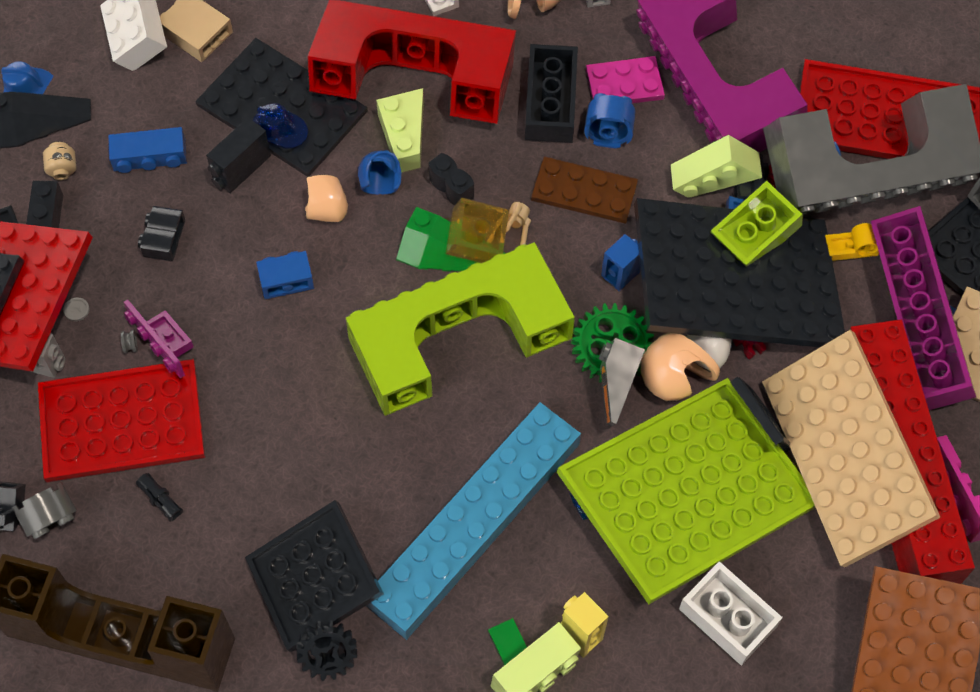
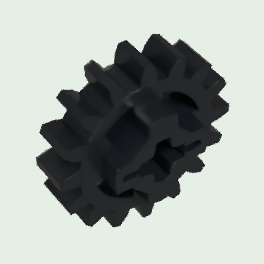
M329 620L327 626H323L322 622L318 621L316 629L309 625L307 627V634H300V643L296 645L297 662L302 663L303 672L310 669V677L312 678L317 674H321L322 681L326 679L327 675H331V678L335 680L336 673L347 674L346 666L354 667V658L358 656L356 649L357 641L355 638H352L351 630L344 632V625L342 623L337 627H333L332 620ZM340 642H342L345 646V651L343 650V646L339 645ZM308 650L311 651V655L315 656L314 659L311 658V656L308 653Z

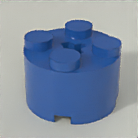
M603 93L596 94L587 108L584 129L586 138L590 137L594 140L593 144L600 147L620 148L621 144L626 141L628 144L633 137L635 108L632 105L631 98L627 96L605 95Z

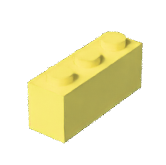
M585 592L580 597L573 596L567 601L563 607L565 610L562 614L563 620L561 622L562 626L580 646L579 654L583 658L603 640L609 617Z

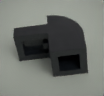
M0 481V530L15 531L18 527L19 521L12 507L17 505L19 509L23 508L22 502L25 500L26 484Z

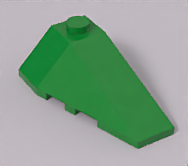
M416 207L405 227L396 260L417 269H441L442 271L451 272V270H466L472 264L484 263L491 260L497 254L506 253L443 217Z

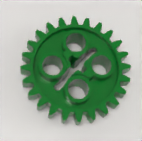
M605 303L601 311L595 306L593 307L592 315L586 311L583 316L584 320L579 319L577 322L579 328H574L573 334L577 337H573L571 340V344L576 345L572 350V354H579L575 362L584 363L582 372L588 369L591 370L589 378H593L596 374L599 375V383H602L600 370L602 361L599 360L600 355L594 354L591 348L597 347L602 350L607 342L610 343L614 338L645 349L644 355L647 348L652 344L650 341L653 339L654 334L646 333L647 325L642 326L644 317L636 319L634 317L636 310L634 309L629 314L626 312V305L621 310H618L616 303L613 304L612 309H608ZM599 325L608 326L610 332L601 331ZM623 334H632L634 340L625 339ZM641 361L636 372L637 376H641Z

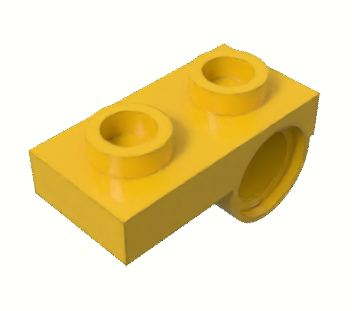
M869 223L859 224L848 233L825 235L832 261L879 255L873 228Z

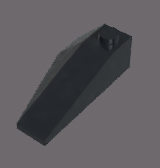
M23 92L0 93V149L20 147L26 145V142L37 138H45L48 134L61 129L66 130L91 121V99Z

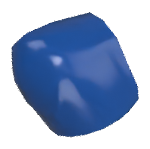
M387 150L372 151L362 158L358 167L360 188L363 192L368 194H392L398 190L401 184L400 162L394 153Z

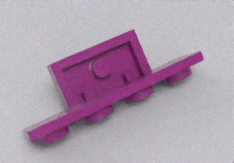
M128 299L123 303L126 308L124 316L131 326L134 324L137 326V332L143 341L149 340L152 351L157 357L161 355L164 358L163 363L170 373L174 371L179 378L185 376L177 357L194 347L191 339L166 310L146 321Z

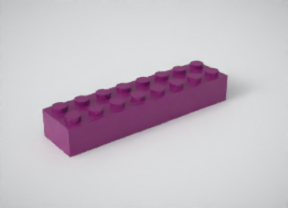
M918 206L872 220L871 225L897 320L902 319L928 409L932 410L976 398L977 396L921 207Z

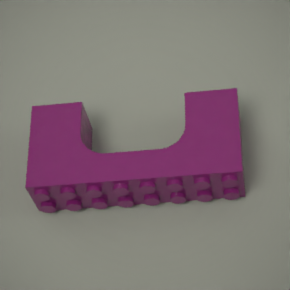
M637 0L639 9L636 12L640 19L638 24L644 35L648 33L650 36L649 42L654 52H660L662 56L660 60L665 70L670 69L673 73L671 78L677 88L681 86L684 91L682 93L684 101L688 106L692 104L694 107V116L699 124L703 123L705 125V134L711 143L730 135L757 152H761L767 149L764 127L779 117L807 113V103L784 68L749 85L734 86L720 78L699 45L703 38L737 21L736 0Z

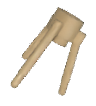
M514 202L486 242L491 244L507 223L504 228L506 232L511 227L520 228L523 226L520 245L526 244L528 227L531 223V219L528 218L530 213L529 207L523 203Z

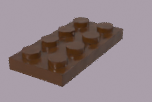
M544 157L531 201L626 224L638 179Z

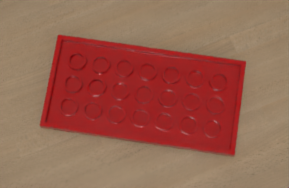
M805 59L799 93L807 103V112L827 109L834 142L836 141L840 151L891 159L905 156L909 144L901 103L920 92L962 84ZM967 85L980 142V87Z

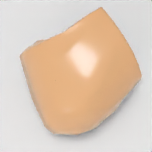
M330 175L307 177L309 195L308 204L305 207L307 219L325 222L342 221L347 214L348 203L339 179Z

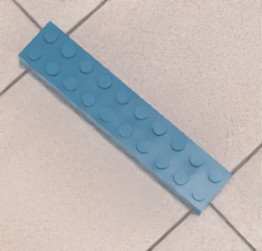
M539 402L378 580L384 595L366 606L407 640L558 470V467L579 446L581 433Z

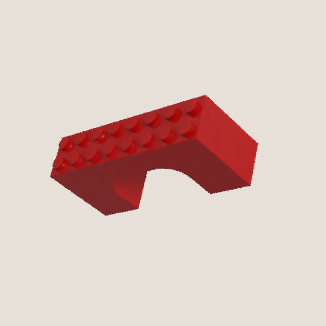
M329 0L308 54L309 91L356 99L365 74L371 68L379 65H395L447 75L452 79L450 116L498 124L513 68L516 30L340 0Z

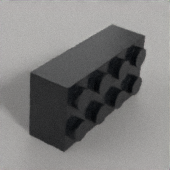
M530 44L525 140L573 143L577 46Z

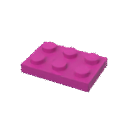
M655 56L586 65V74L592 100L598 93L620 97L627 96L631 98L632 103L663 100L665 97Z

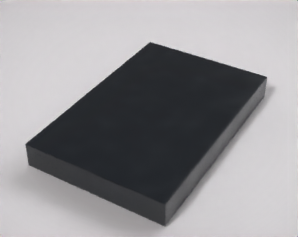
M740 377L732 380L730 383L774 444L785 452L791 450L790 441L785 437L782 428L753 388Z

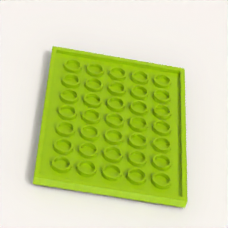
M728 378L558 467L557 470L564 484L648 604L653 603L708 571L718 562L721 563L816 508L800 472L784 451L774 444Z

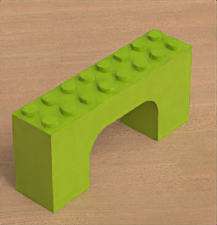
M535 242L529 245H520L514 251L506 254H497L489 261L472 264L466 270L458 273L452 272L441 280L427 282L421 288L402 292L396 298L388 301H379L371 308L354 311L350 316L346 317L349 341L384 416L432 397L431 374L418 350L419 345L432 335L474 318L491 315L503 319L510 326L526 358L572 339L575 317Z

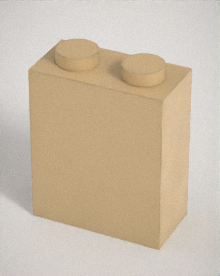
M176 0L170 9L160 15L165 38L200 62H203L233 33L231 20L203 0Z

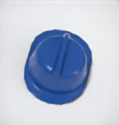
M22 61L13 62L7 67H2L1 70L4 92L43 94L53 78L49 71L31 67Z

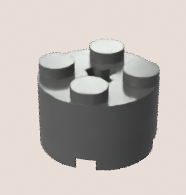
M62 482L57 484L59 489L53 491L50 487L22 502L23 508L19 509L17 505L12 507L27 537L32 535L34 539H37L50 532L48 526L56 522L61 526L75 519L73 513L77 510Z

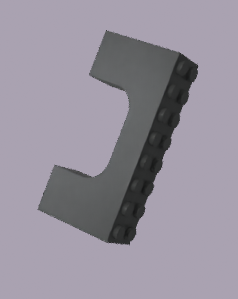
M967 84L920 92L901 103L909 141L905 156L870 163L854 164L841 157L834 144L827 109L779 117L763 128L776 190L803 215H806L807 212L811 211L820 213L838 206V209L853 206L854 203L858 202L867 204L883 197L884 200H888L905 193L909 196L921 193L922 190L929 189V191L943 189L944 186L952 185V187L965 185L969 181L977 180V175L980 174V142Z

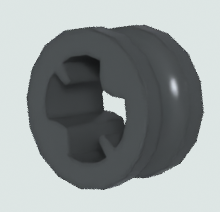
M134 329L130 330L129 333L121 331V344L124 354L128 353L129 350L138 352L137 336Z

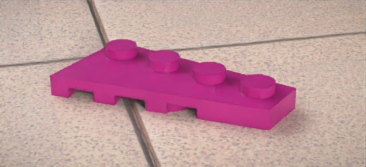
M947 435L937 437L965 535L968 536L970 543L979 541L980 495H973L971 491L972 481L968 473H961V461Z

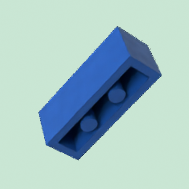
M182 127L108 135L109 160L114 171L127 173L132 169L143 168L145 170H153L159 166L178 167L180 164H187L186 143Z

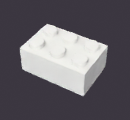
M107 0L100 5L113 62L133 71L167 48L156 0Z
M720 562L683 598L679 608L681 612L741 666L778 627L783 618Z

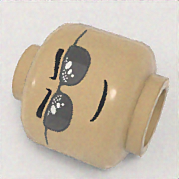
M54 142L43 151L44 171L47 175L56 180H65L76 171L75 151L67 143Z

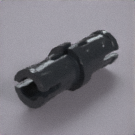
M145 473L138 478L136 485L148 496L153 507L157 506L170 522L183 513V509L169 496V491L166 488H162L150 473Z

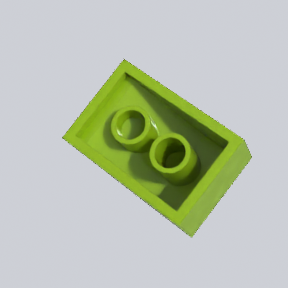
M766 181L711 230V233L747 267L782 244L802 226L803 214Z

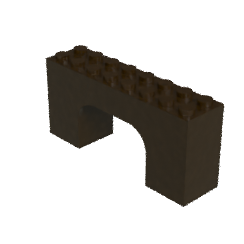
M2 554L0 558V629L7 637L214 691L219 690L235 641L234 634L221 609L166 596L162 610H154L81 590L68 583L57 567Z

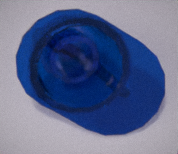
M277 103L258 107L253 121L266 130L269 142L284 148H294L306 140L308 135L307 125L299 116L287 111L285 107Z

